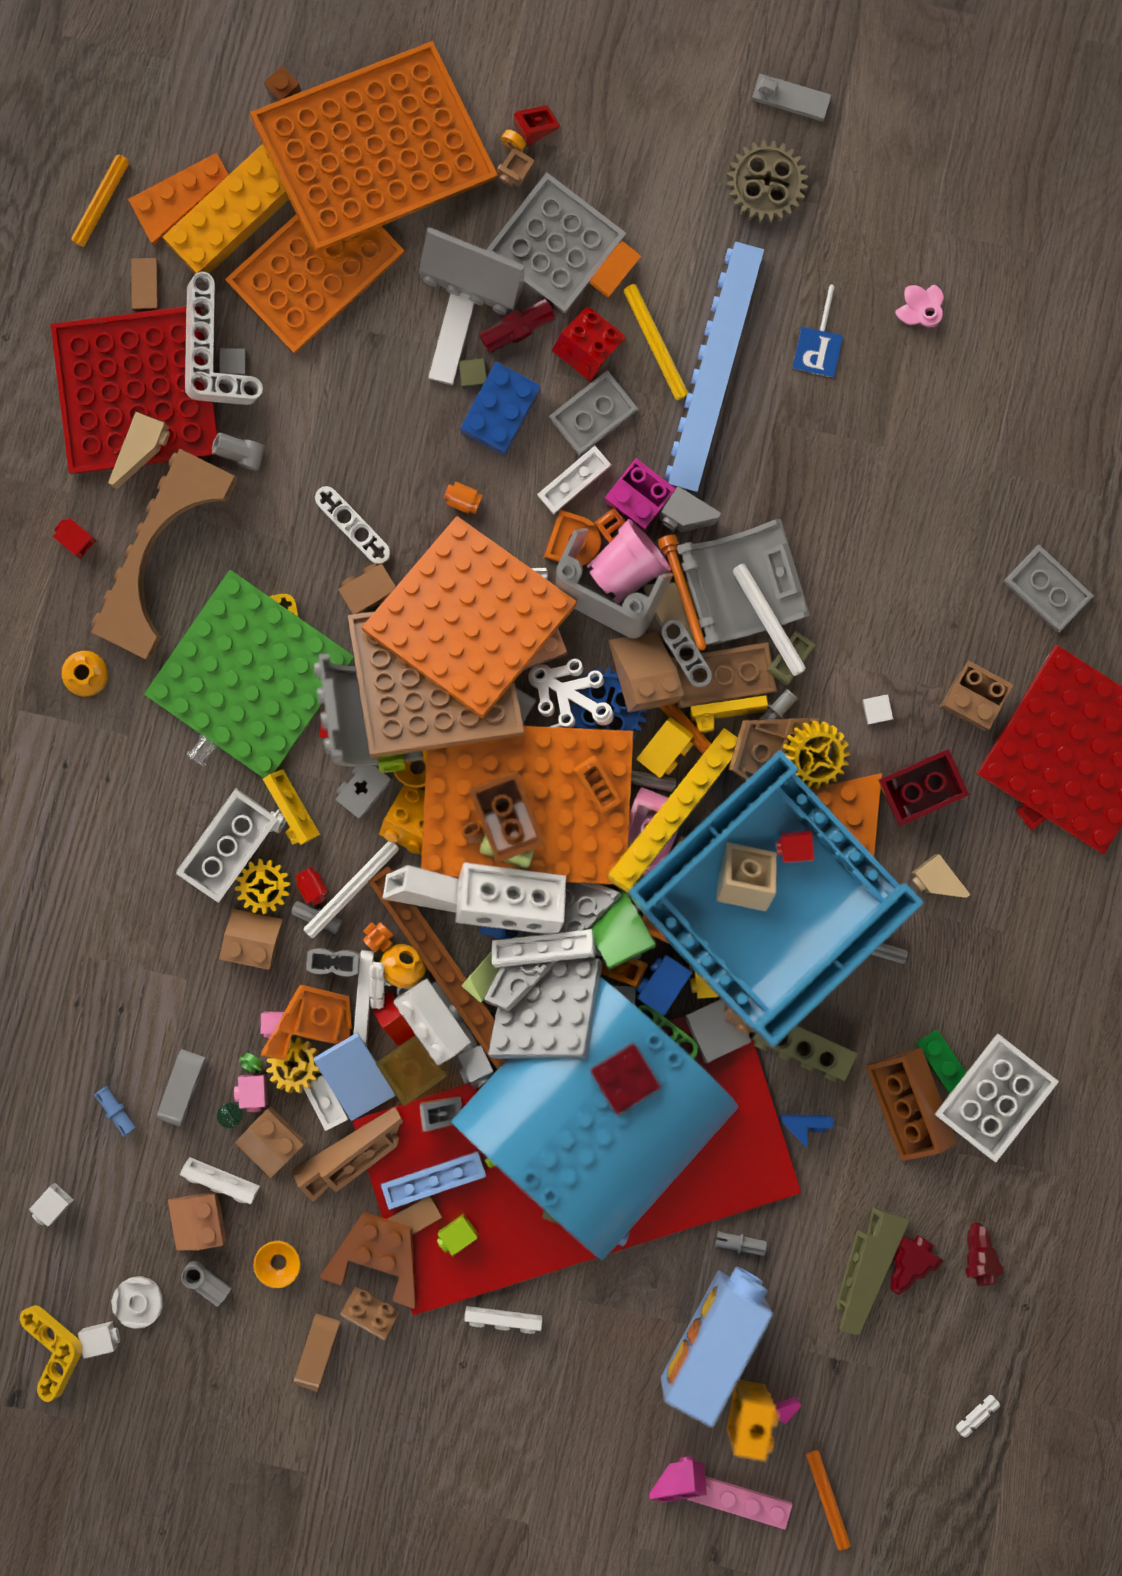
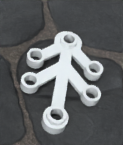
M571 659L567 665L552 669L544 664L534 666L529 672L528 679L530 684L538 689L540 697L538 709L541 715L549 717L555 711V707L550 701L549 687L557 692L561 713L558 719L560 725L563 728H572L575 724V718L571 713L569 700L591 712L595 722L599 725H607L613 720L614 713L610 705L607 703L597 704L577 692V690L589 687H601L604 683L602 674L599 671H592L588 674V677L561 683L556 678L570 674L572 676H579L583 672L581 661ZM573 665H579L577 670H571ZM545 673L543 678H537L538 674ZM593 677H600L599 681L591 682ZM545 705L551 706L548 711H543ZM606 709L605 714L598 715L599 710ZM570 717L571 720L569 723H563L564 718Z

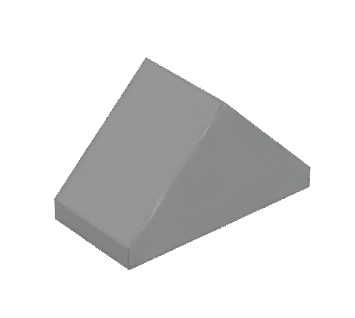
M461 1097L421 1102L420 1113L423 1131L454 1125L451 1120L462 1109Z

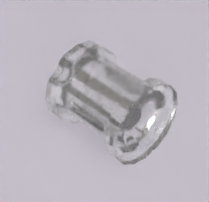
M200 734L198 736L199 741L192 751H188L186 755L205 767L207 765L206 760L213 750H217L219 746Z

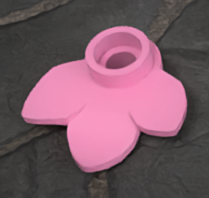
M916 285L907 286L905 289L907 305L899 308L895 313L901 321L908 325L921 323L926 327H934L943 318L941 308L944 300L943 293L936 285L931 286L927 291ZM933 311L934 315L927 316L926 312Z

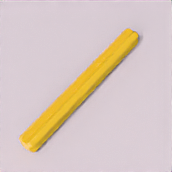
M635 284L624 288V294L675 399L685 398L688 391Z

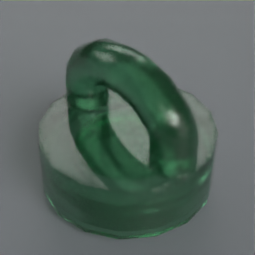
M233 1102L223 1104L217 1112V1120L225 1128L238 1126L243 1118L242 1109Z

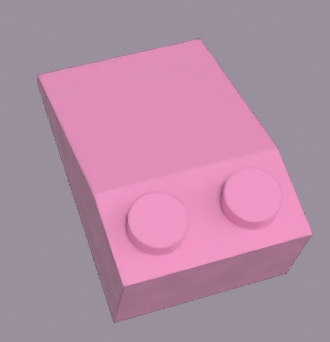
M643 787L640 788L629 814L628 849L668 800V797ZM677 832L648 867L643 876H646L669 854Z

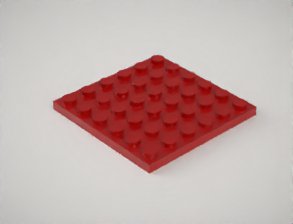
M187 306L50 324L68 472L70 475L114 469L136 412L164 422L169 427L167 431L170 432L166 445H162L160 451L145 465L167 463L170 461L173 453H178L179 449L197 458L217 456L212 454L213 441L218 434L214 402L191 399L185 391ZM195 307L196 313L203 316L202 308ZM194 332L198 340L205 341V336L201 332ZM194 356L196 364L200 366L205 365L201 357ZM193 382L197 390L204 391V386L201 382Z
M1055 645L976 775L1040 816H1043L1098 853L1105 854L1122 826V686L1059 645Z

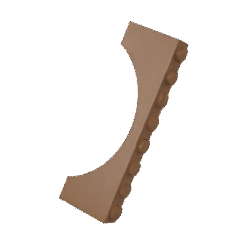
M179 449L178 453H173L168 464L170 467L167 476L163 475L157 486L159 492L156 499L152 498L146 509L148 515L144 522L141 521L135 532L137 538L133 545L130 544L124 555L126 561L123 567L117 569L113 578L116 582L112 590L106 592L102 601L105 605L101 613L98 612L95 615L91 624L93 626L91 633L146 660L152 659L162 638L148 614L143 590L145 566L155 541L175 518L187 510L209 502L228 501L239 479Z

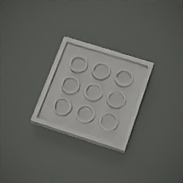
M546 172L486 251L523 265L524 284L562 313L566 314L588 286L590 279L620 241L626 237V232Z
M599 958L560 960L509 1012L497 1007L489 1055L492 1058L587 1059L603 962Z

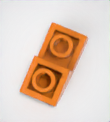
M621 240L590 279L589 283L609 298L640 259L641 255Z

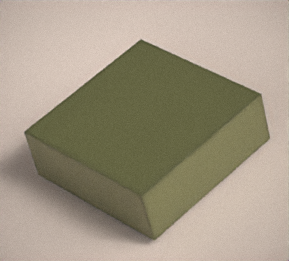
M484 358L459 361L462 388L484 384L486 381Z

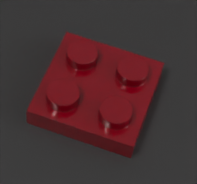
M634 1042L589 1069L616 1115H619L662 1088Z

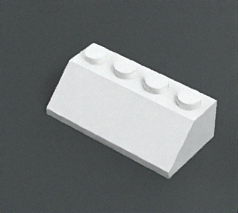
M235 788L177 869L176 874L219 903L278 819L257 802Z

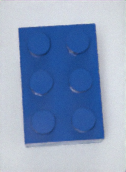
M495 362L460 427L461 434L506 457L541 392V385Z

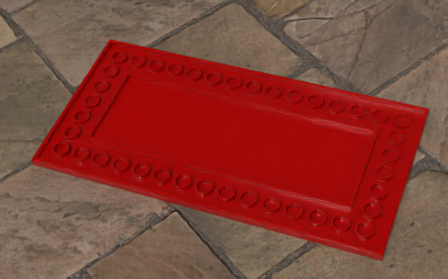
M685 1015L669 1020L694 1040L685 1020ZM662 1026L660 1029L670 1038L673 1032L670 1026ZM751 1039L750 1043L708 1063H704L698 1049L693 1060L733 1098L739 1107L629 1230V1237L624 1246L622 1247L617 1244L610 1253L801 1193L753 1039ZM687 1041L682 1042L679 1046L687 1054L691 1053L693 1048L692 1044ZM470 1083L362 1116L352 1121L356 1131L392 1108H396L403 1119V1123L399 1124L397 1135L399 1140L397 1147L367 1169L382 1218L388 1219L418 1201L415 1200L388 1209L381 1188L382 1183L477 1151L486 1173V1177L431 1195L442 1214V1218L413 1234V1264L416 1276L415 1294L417 1296V1304L415 1308L410 1307L412 1316L597 1258L594 1253L561 1224L542 1218L544 1208L497 1165L489 1168L485 1161L488 1157L455 1125L423 1131L420 1113L421 1102L461 1097L463 1108L480 1090L478 1087L473 1089ZM465 1213L479 1235L475 1241L452 1256L449 1251L445 1253L437 1241L440 1238L438 1232Z

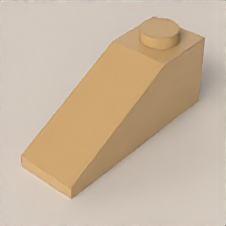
M136 412L108 483L118 489L160 451L161 446H165L169 439L170 432L167 431L169 427L164 422Z

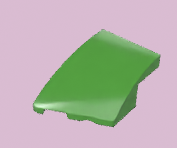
M621 888L617 890L620 892L621 897L590 928L594 932V945L598 953H601L609 970L655 947V943L626 892Z

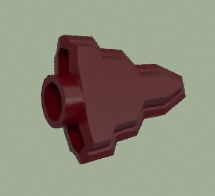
M972 1223L967 1234L969 1247L967 1254L968 1267L966 1268L967 1278L976 1279L977 1286L997 1284V1277L1004 1274L1003 1266L999 1263L997 1252L992 1248L987 1228L983 1227L981 1223Z
M903 1235L893 1258L896 1268L891 1275L890 1290L897 1295L902 1294L911 1288L916 1279H924L930 1271H936L944 1260L932 1252L935 1245L919 1235H916L914 1240Z

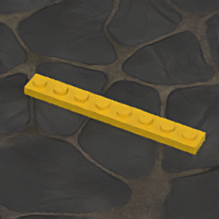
M725 728L720 732L608 874L607 879L627 893L634 887L730 764L738 737Z

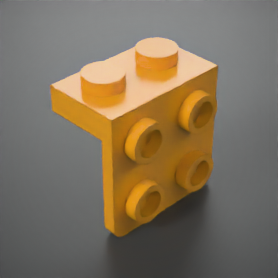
M403 785L384 818L379 833L387 841L397 843L407 848L409 852L421 856L425 791Z

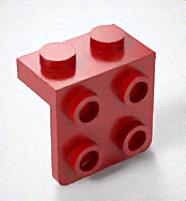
M587 307L561 332L551 351L591 382L596 377L604 361L623 343L625 336L598 313Z

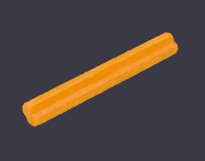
M116 155L71 238L76 245L84 247L129 165V161L125 157Z

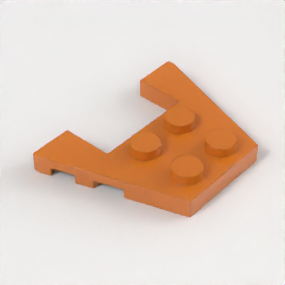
M299 985L262 1050L261 1056L286 1061L291 1035L334 1045L349 1038L350 1029H352L349 996Z

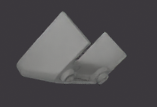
M589 529L574 530L558 563L555 586L577 601V606L574 609L629 638L642 636L658 608L673 573L667 572L659 575L649 597L641 593H633L626 597L623 604H618L613 598L579 581L583 569L581 563L576 558L588 535Z

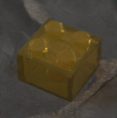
M416 1035L375 1063L404 1106L448 1075L442 1064H436Z

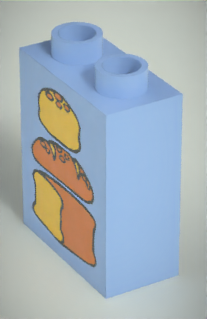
M737 1266L731 1276L718 1270L660 1377L664 1398L667 1403L711 1427L772 1316V1312L765 1300L768 1291L761 1286L763 1283L761 1279Z

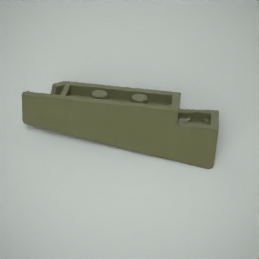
M873 1207L868 1232L856 1231L836 1302L837 1311L843 1313L842 1322L839 1327L840 1331L856 1335L861 1333L907 1228L908 1219Z

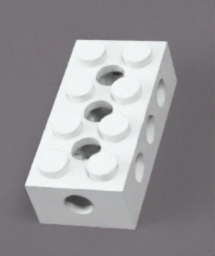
M464 863L458 883L456 923L544 934L559 933L564 923L566 876Z

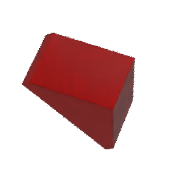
M548 105L514 113V126L525 139L527 147L560 127Z
M390 991L384 995L383 1007L381 1009L372 1008L385 1032L400 1047L414 1037L415 1033L395 1005L394 1000L396 997Z

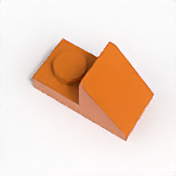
M602 958L601 974L638 988L647 963L632 958L609 970Z

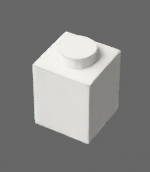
M54 1183L29 1210L33 1213L32 1217L41 1225L50 1226L74 1200Z
M113 1321L83 1328L78 1333L83 1349V1359L114 1352L118 1347V1343H120V1333L117 1327L114 1328Z

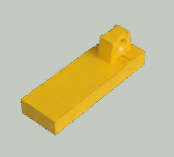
M759 696L691 706V722H696L699 733L714 731V719L766 712L768 707L767 697Z
M283 769L263 778L290 826L285 833L292 845L298 842L302 845L321 835Z

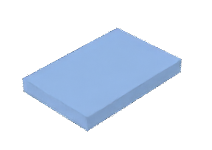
M359 1033L352 1035L313 1058L351 1121L396 1096Z

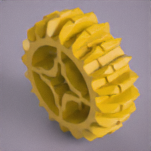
M812 721L811 727L808 723H803L802 731L799 728H794L795 737L787 736L791 742L790 745H783V748L788 751L784 754L798 768L794 773L808 788L812 785L814 789H819L821 784L824 787H829V780L837 782V777L835 776L837 773L840 775L844 774V771L841 769L842 765H849L844 760V757L850 755L849 751L844 750L849 744L843 740L844 734L837 732V727L833 725L829 727L827 722L823 721L819 724L817 721ZM821 736V738H817L814 743L806 744L808 740L814 737ZM830 744L832 745V757H831V760H830L829 757H828V752H829V750H830V748H831V747L829 746ZM802 750L804 755L803 760L801 761L802 766L800 767L799 754ZM809 750L819 753L823 760L813 757ZM825 766L823 770L811 773L812 771L815 772L818 767Z

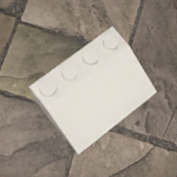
M997 1033L936 1111L935 1115L987 1157L997 1162L1059 1081Z

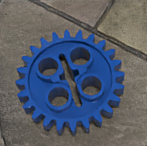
M607 667L605 674H602L604 683L601 688L605 691V696L601 699H596L592 696L591 690L593 687L577 690L578 693L599 704L606 703L609 690L613 687L615 691L610 707L613 710L614 718L619 719L622 724L621 729L618 731L635 730L640 732L642 730L637 723H645L646 719L640 716V714L646 713L648 709L628 713L626 706L621 707L616 703L615 697L623 694L617 671L613 675L611 674L610 667ZM593 677L591 682L599 681L600 677ZM574 702L570 704L572 715L575 718V724L572 728L599 730V724L596 722L588 723L585 721L583 716L588 710ZM603 709L598 711V715H602ZM607 724V725H604V726H603V729H602V730H611V729L608 727V724Z

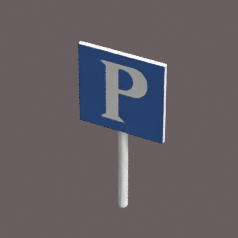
M834 285L829 286L820 330L801 327L792 369L834 378L843 335L825 332Z

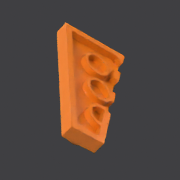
M217 153L128 199L152 245H155L163 234L174 227L181 218L188 214L229 175Z

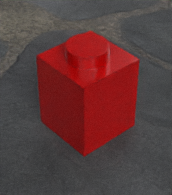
M70 517L67 520L63 519L54 529L56 533L53 537L79 559L97 541Z
M812 830L781 832V840H776L777 856H783V863L814 860Z

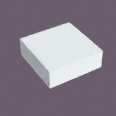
M888 694L862 700L867 725L893 719Z

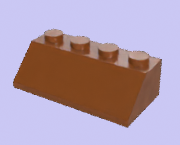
M921 1047L903 1051L866 1065L901 1161L940 1154L957 1144L952 1128L935 1115L943 1103Z

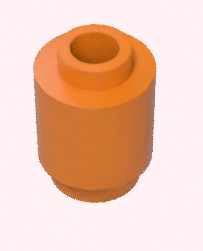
M455 481L454 486L448 485L443 498L448 500L446 505L468 514L469 512L475 514L483 495L477 493L478 490Z

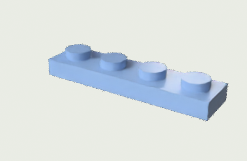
M477 1151L382 1183L381 1188L388 1209H392L486 1177V1173Z

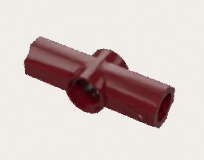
M543 299L523 311L516 310L506 315L501 320L502 322L479 333V337L488 354H491L512 342L518 343L528 338L534 330L555 320V315L547 300Z

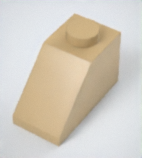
M940 854L933 855L911 872L915 877L912 881L921 892L925 890L926 893L964 898L970 895Z

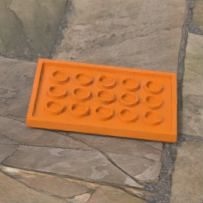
M296 214L225 280L295 355L405 254V251L380 226L315 253Z

